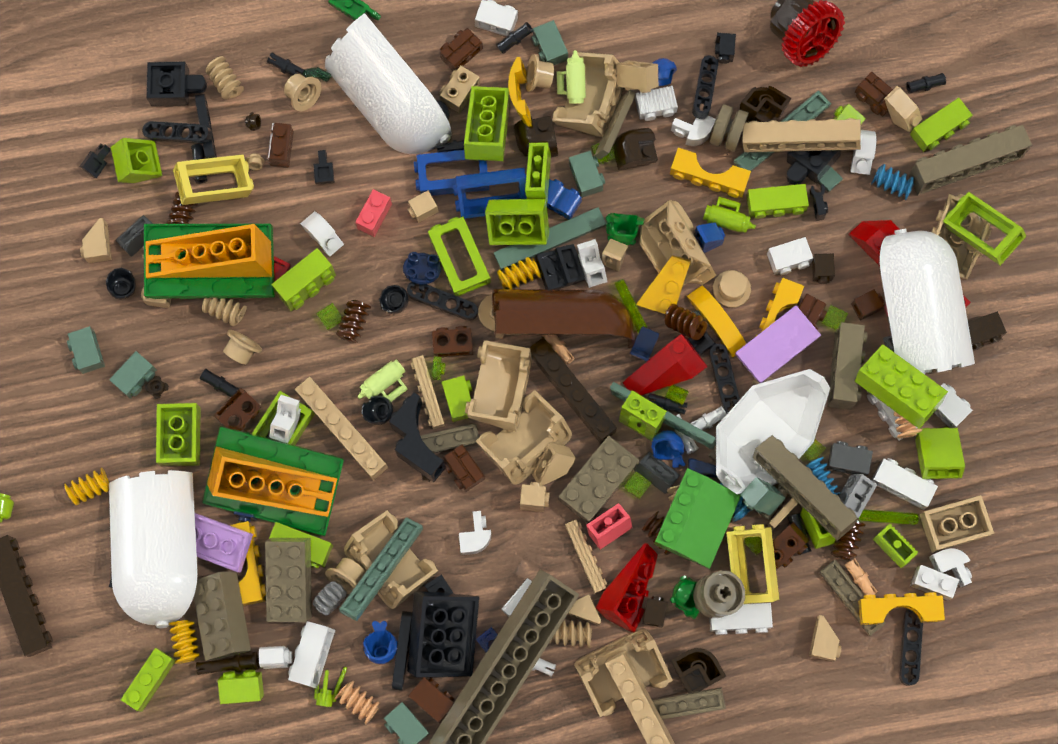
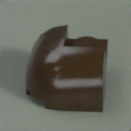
M768 86V88L754 87L742 100L740 110L749 112L746 120L748 123L751 121H778L792 98L772 86Z
M551 116L536 119L531 117L532 126L529 127L522 120L514 125L519 151L528 157L529 143L547 142L549 143L551 157L558 156L557 141Z
M650 128L632 129L621 133L617 137L613 149L618 170L636 168L638 165L656 163L658 161L654 146L656 138Z
M702 648L688 650L671 660L678 677L688 693L702 691L726 677L716 657L711 652Z

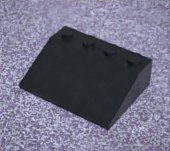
M414 592L407 672L415 677L472 676L479 596L441 592Z

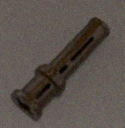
M253 652L251 655L241 656L238 654L229 659L197 662L196 669H202L196 672L197 675L230 670L242 672L244 669L252 668L258 670V654Z

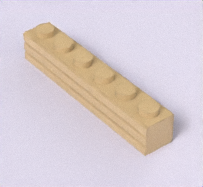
M424 356L412 358L411 367L412 370L415 369L416 371L414 377L416 381H419L417 386L419 392H422L423 395L421 397L422 403L426 404L424 410L430 418L428 420L429 426H432L433 429L445 426Z
M576 519L565 524L594 593L606 590L608 584L605 579H602L601 574L603 573L601 568L596 565V557L591 554L593 550L590 544L588 545L586 542L588 540L586 534L581 531L582 525L580 521L577 522Z

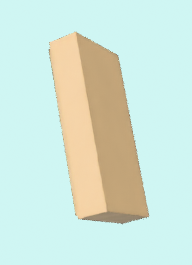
M792 497L767 524V527H771L773 531L798 502Z

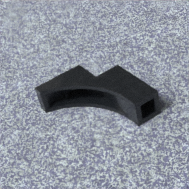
M413 392L411 396L405 398L402 407L390 417L389 423L391 428L404 437L397 442L394 450L397 457L434 483L446 469L444 460L435 455L420 436L419 414L423 403L420 396Z

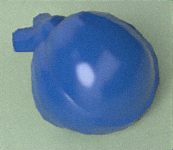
M666 58L652 62L653 64H658L659 86L671 84L672 76L677 71L676 64Z
M666 430L654 436L651 445L654 458L660 460L672 459L673 468L679 467V464L681 466L686 465L682 459L684 443L676 432Z
M373 621L374 632L364 639L363 649L366 657L371 662L385 664L394 658L398 644L396 638L386 630V621L381 623Z

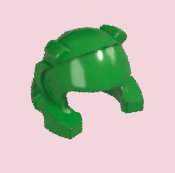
M608 214L606 216L608 241L613 239L625 245H634L636 243L635 238L637 237L639 225L644 226L645 219L640 218L639 215Z
M684 575L680 577V581L674 586L670 601L675 603L674 606L682 610L685 616L695 619L699 614V610L695 608L694 588L697 582Z

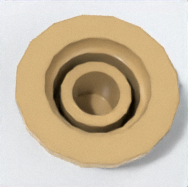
M533 54L530 57L526 69L527 83L525 85L527 92H533L535 87L545 89L551 87L554 76L553 63L539 61L538 55Z
M295 74L286 82L284 93L291 99V105L295 110L300 112L306 111L318 100L321 93V83L313 76L306 78L301 74Z
M735 270L719 274L713 284L715 299L722 306L728 308H737L743 305L749 299L751 293V284L748 278Z
M228 330L227 335L230 337V340L223 350L228 357L246 365L254 352L261 353L262 348L255 341L237 331Z
M342 558L336 568H328L325 571L327 579L330 582L335 581L340 584L349 595L365 574L364 569L358 563L348 558Z

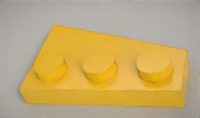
M672 255L636 305L666 314L672 304L677 305L691 261Z

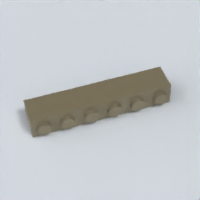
M771 435L755 448L752 458L836 540H839L855 526L858 519L855 512L851 508H847L838 495L833 494L822 480L817 479L813 475L809 467L804 466L794 453L785 448L781 440Z

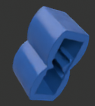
M549 179L547 208L568 220L571 219L582 202L580 193L573 188L570 190L564 188V184L557 179Z

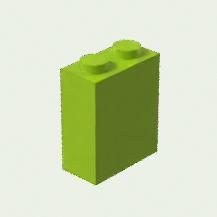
M923 428L921 432L917 433L915 442L922 479L962 478L965 462L958 428Z

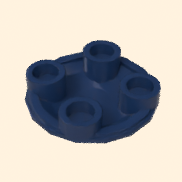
M411 252L404 262L403 273L413 283L429 284L439 277L441 264L439 263L438 256L435 254Z

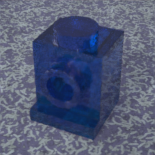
M490 627L476 641L487 653L490 648L489 642L494 641L498 634Z

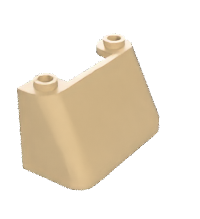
M577 52L578 56L584 59L586 98H584V103H569V99H567L565 108L557 107L553 112L552 121L561 127L603 137L623 90V87L617 86L616 64L620 62L614 55Z
M484 340L483 346H479L477 357L480 358L481 366L474 398L466 403L465 413L470 419L517 432L531 369L530 348Z
M535 390L523 400L522 406L525 411L521 413L517 432L503 429L497 435L493 432H485L476 440L478 446L514 485L520 484L533 473L549 442L564 446L572 436V432L563 416Z
M388 510L352 534L345 545L344 552L347 558L358 563L365 573L398 528L396 517L391 515ZM409 548L377 594L388 607L394 609L430 580L438 570L433 561L427 559L420 561Z
M642 628L636 630L635 633L631 632L581 657L574 663L580 679L600 717L612 714L616 708L615 702L623 698L605 662L608 658L626 650L645 687L651 684L653 687L660 689L673 681L656 642L647 629Z

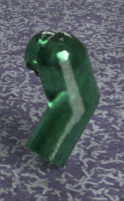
M319 67L305 69L303 76L306 78L318 77L328 82L331 73Z

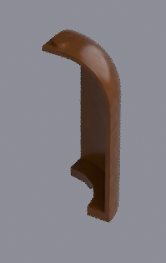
M565 289L492 290V310L496 312V315H494L495 338H503L504 335H611L628 339V348H632L638 336V332L634 331L631 315L624 303L616 296L605 291Z

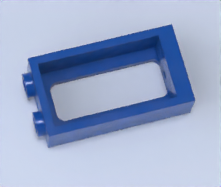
M464 150L417 155V161H414V171L419 175V179L415 180L416 191H420L421 194L429 191L431 196L454 194L453 184H456V178L429 181L426 176V165L468 160L465 159ZM478 160L480 173L488 172L487 161ZM489 186L466 188L465 193L489 190Z
M525 168L456 176V184H453L454 196L458 195L459 199L455 201L456 212H460L461 217H464V219L486 216L485 210L489 200L527 199L525 192ZM518 182L519 192L515 194L477 199L466 198V188Z

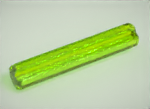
M621 279L615 282L617 291L639 333L641 327L647 328V325L625 281Z
M864 509L859 520L916 525L918 524L919 516L917 513Z

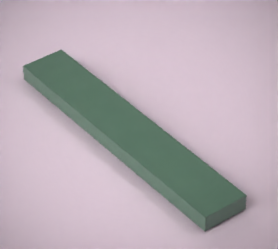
M818 90L781 122L815 119L828 109L831 103ZM743 152L733 163L737 167L753 171L774 152Z
M599 207L549 228L550 233L546 245H509L493 253L501 271H503L504 267L510 268L513 263L517 265L519 260L524 262L526 257L533 258L537 254L547 252L606 226V222Z
M615 382L610 386L612 395L624 402L631 393L630 390ZM666 412L664 424L704 446L714 449L716 445V438L672 413Z
M407 517L404 519L339 608L340 613L358 621L422 532L423 526Z

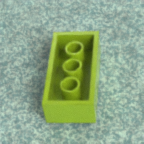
M471 86L464 139L465 159L504 160L510 108L509 88Z
M883 344L860 368L855 379L857 384L918 429L924 425L943 403L948 393L947 390Z

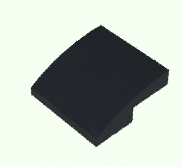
M574 244L557 247L554 251L540 253L535 256L545 289H561L586 280Z

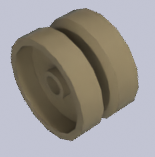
M723 104L714 122L709 144L719 147L725 136L727 137L725 149L735 152L749 112L738 110L734 120H732L733 107Z
M720 570L704 576L696 583L694 588L695 605L703 615L709 618H722L736 613L745 601L744 585L739 577L730 571Z

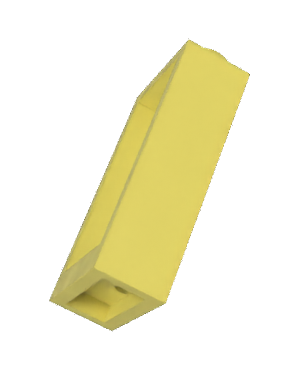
M244 155L177 162L173 169L182 205L248 197L254 188L253 180L249 178V165L245 161ZM232 172L235 175L238 186L231 189L193 193L189 177Z
M764 524L752 525V529H745V526L733 527L732 531L727 532L731 572L737 575L744 585L745 601L743 604L779 600L771 527L764 528ZM746 537H760L762 539L767 583L766 592H750L744 545Z

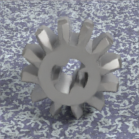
M332 581L318 593L313 601V605L320 613L325 616L329 615L345 599L347 592L340 584Z

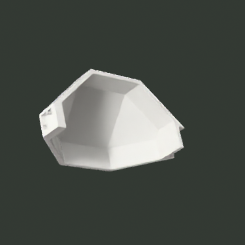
M808 369L753 385L716 426V475L725 487L736 494H740L755 477L772 485L778 483L752 458L755 448L771 435L781 440L785 448L794 453L798 459L814 442L830 391V387L823 376Z

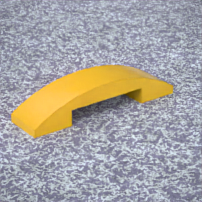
M517 57L509 74V95L519 117L529 127L532 126L531 114L525 99L522 100L520 88V84L527 83L526 68L521 57Z
M702 285L686 297L697 312L702 314L721 340V344L726 347L727 352L733 358L736 356L735 353L746 345V342L721 305Z

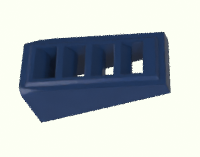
M689 458L688 469L706 477L718 478L716 475V465Z

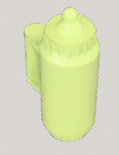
M574 50L572 57L567 59L566 71H556L557 94H567L569 103H584V98H586L584 59L580 58L577 51ZM564 74H566L567 91H564Z
M398 360L390 361L366 379L360 386L361 392L358 398L367 397L371 399L372 396H378L381 393L392 402L407 391V387L400 379L406 371ZM398 381L400 386L386 395L384 390Z

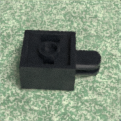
M147 62L146 98L151 106L189 105V94H200L206 91L207 83L205 78L200 74L189 75L190 70L186 62Z
M841 150L788 151L787 163L791 167L787 170V181L792 185H798L808 177L817 184L841 156Z

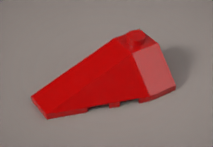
M680 334L622 383L626 389L642 396L693 379L708 366L685 335Z
M648 543L643 544L606 588L596 606V610L605 619L635 633L643 617L644 609L642 605L644 597H648L649 591L646 589L649 579L653 577L658 556Z

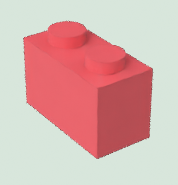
M373 189L355 222L357 229L375 237L392 205L390 197Z
M618 503L588 523L586 527L589 537L601 550L632 529L630 516Z

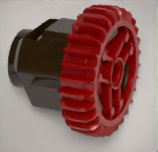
M778 0L770 14L771 31L783 41L781 46L783 47L784 55L793 64L800 67L813 65L820 58L823 59L826 53L829 54V50L834 48L833 45L838 42V37L842 36L840 32L844 30L845 17L843 12L835 4L827 0H820L819 2L814 0Z

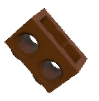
M458 326L456 329L448 330V328L441 327L437 328L436 331H432L435 358L473 355L471 328ZM460 337L468 339L465 344H459L457 340ZM445 338L448 340V343L445 346H440L438 341Z
M240 388L213 416L224 427L242 431L247 421L258 415L261 406L245 390ZM249 401V407L242 410L243 403ZM235 415V421L232 424H228L229 417Z

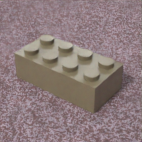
M841 322L835 331L827 407L851 410L854 405H857V401L861 399V389H858L859 384L855 382V379L861 368V363H864L865 351L862 350L863 343H866L867 332L864 331L865 325Z
M608 436L558 496V500L588 524L597 516L633 472L640 460Z
M311 538L268 539L265 541L267 622H307L312 618Z
M218 572L197 579L194 601L205 661L225 659L251 651L237 572Z

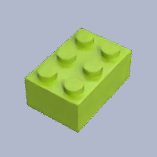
M546 199L488 201L485 215L489 245L547 244L550 232Z
M316 248L271 285L290 311H293L294 309L301 308L305 303L304 301L309 297L316 296L321 287L331 284L336 274L332 264Z
M197 403L157 404L156 463L159 466H200L201 407Z

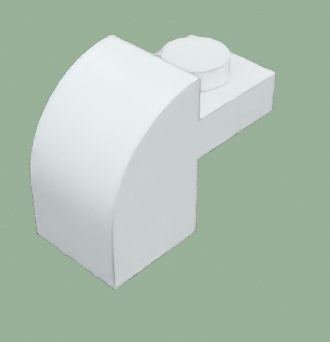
M710 116L705 119L696 118L693 125L675 118L671 131L678 137H687L686 145L698 146L708 140L716 119Z
M861 130V150H854L850 169L852 173L870 175L876 150L875 131Z
M314 211L300 223L329 257L344 245L335 233V230L317 212Z
M596 240L578 244V257L589 288L606 283L605 267L600 259Z
M280 395L277 414L270 426L269 438L289 443L301 412L299 400Z
M481 511L473 512L475 531L459 533L461 555L477 554L483 551L490 543L491 530H483V528H487L486 516H482Z
M949 548L929 556L936 571L944 573L952 569L955 577L959 579L958 584L960 588L972 583L971 572L964 566L970 559L961 550Z

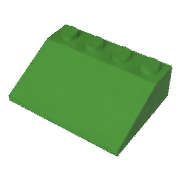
M687 468L654 545L710 569L741 495Z

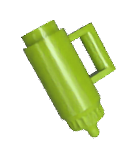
M719 197L717 205L712 204V206L707 205L703 220H706L707 223H716L719 227L744 233L748 229L756 228V225L750 222V217L739 212L741 205L739 202ZM719 205H723V206H726V207H729V208L736 209V211H733V210H730V209H726V208H723V207H719Z

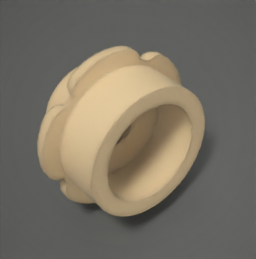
M251 154L250 157L246 158L249 169H262L265 160L259 154Z

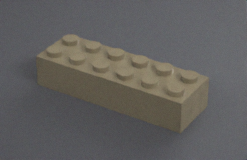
M1012 125L1006 128L1004 132L998 133L996 131L989 134L987 138H976L970 141V144L964 146L963 144L956 145L948 152L942 150L935 153L934 157L918 159L909 174V178L911 176L914 177L913 187L917 196L1023 158L1032 146L1024 126L1016 127V125Z

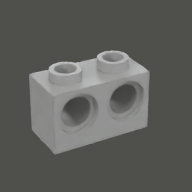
M863 474L850 475L839 494V498L859 518L877 484Z

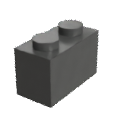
M837 441L830 448L827 469L852 475L863 474L867 476L870 471L873 451L868 450V447L857 445L856 447H851L846 442Z

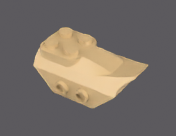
M949 194L943 211L939 210L935 221H938V225L936 228L933 227L931 232L942 237L951 246L957 259L960 280H967L977 258L982 257L983 254L949 231L943 223L946 214L954 209L962 196H965L963 194L958 196ZM970 213L961 223L963 228L982 241L988 240L992 231L989 228L990 223L975 213Z
M669 200L645 218L644 226H641L640 245L658 273L672 255L690 260L683 286L687 283L703 285L714 278L716 274L692 233L693 224L678 202Z

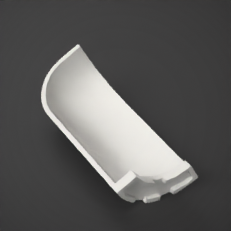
M364 13L346 29L348 33L342 39L338 38L331 47L333 51L331 56L328 55L326 57L325 69L391 148L405 154H421L436 148V145L447 143L452 136V132L441 107Z
M906 229L895 230V235H889L884 238L880 250V270L894 352L923 374L932 372L931 369H936V372L952 370V368L958 366L960 368L975 364L959 268L953 249L942 237L932 232H907Z
M168 470V474L155 475V471L141 472L139 477L130 478L129 476H124L109 483L112 587L120 607L131 618L143 624L156 625L157 628H167L169 623L179 620L186 613L193 600L197 585L193 473Z

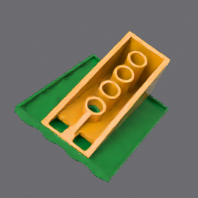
M144 224V296L152 299H247L275 297V290L271 285L274 283L273 226L271 224Z
M220 426L202 503L233 512L252 514L259 519L274 523L278 522L285 526L326 536L344 459Z

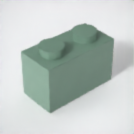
M554 20L533 28L531 39L535 47L538 46L540 50L538 55L541 61L553 63V65L567 61L568 51Z
M591 150L569 157V166L580 196L583 198L603 191L605 179L603 174L598 172L597 167H599L597 158L592 156Z
M90 326L68 333L69 340H67V345L70 352L73 351L75 358H72L75 369L84 374L105 367L95 331Z
M135 351L109 380L131 399L140 393L146 381L149 382L153 379L157 369Z
M755 477L740 494L745 499L744 504L749 509H755L760 514L765 513L771 515L785 499V496L774 485L758 477Z
M403 702L384 718L386 721L384 726L391 734L396 732L400 737L397 740L400 744H419L430 734Z

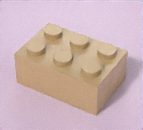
M981 495L924 511L920 514L932 553L983 539L994 534Z

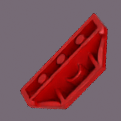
M891 220L862 221L848 235L880 266V250L884 238L889 235H895V230L900 229Z

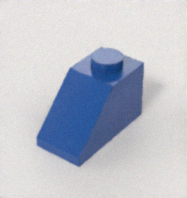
M716 223L696 226L694 237L703 252L706 253L721 246L725 234Z

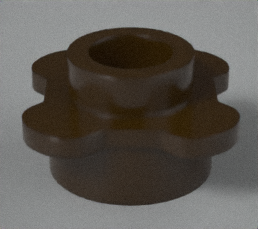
M154 376L146 384L145 389L147 392H151L155 399H159L161 394L169 389V385L161 381L160 376Z

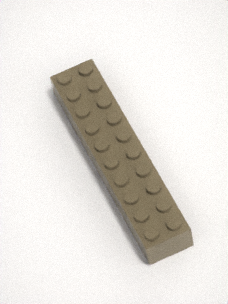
M540 569L429 743L485 744L580 594Z

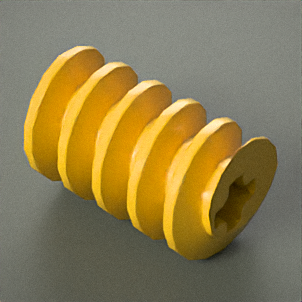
M529 257L525 258V264L519 260L518 267L514 263L511 264V270L508 267H504V273L501 270H497V275L503 289L506 287L513 289V284L519 288V281L526 285V278L533 282V275L541 278L536 262L533 258L531 260Z
M100 468V475L93 471V478L86 474V481L78 477L79 484H76L73 480H71V487H68L66 483L64 484L67 495L75 505L80 504V499L86 502L87 496L93 499L95 493L98 496L102 495V490L106 493L109 492V480L103 468Z
M181 620L169 623L170 626H175L169 630L170 633L176 634L171 637V641L177 642L172 648L179 650L173 654L174 657L180 658L175 661V664L192 662L200 656L199 653L193 652L199 648L198 645H192V642L197 640L196 637H191V634L195 633L196 630L189 628L195 624L193 621Z

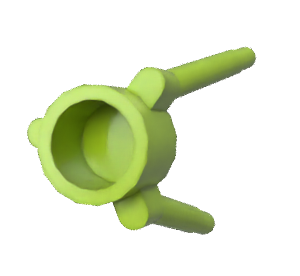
M347 667L343 668L333 694L332 690L327 689L329 671L325 670L323 689H320L319 692V684L317 689L315 688L314 699H316V705L332 707V702L337 700L335 697L339 692Z

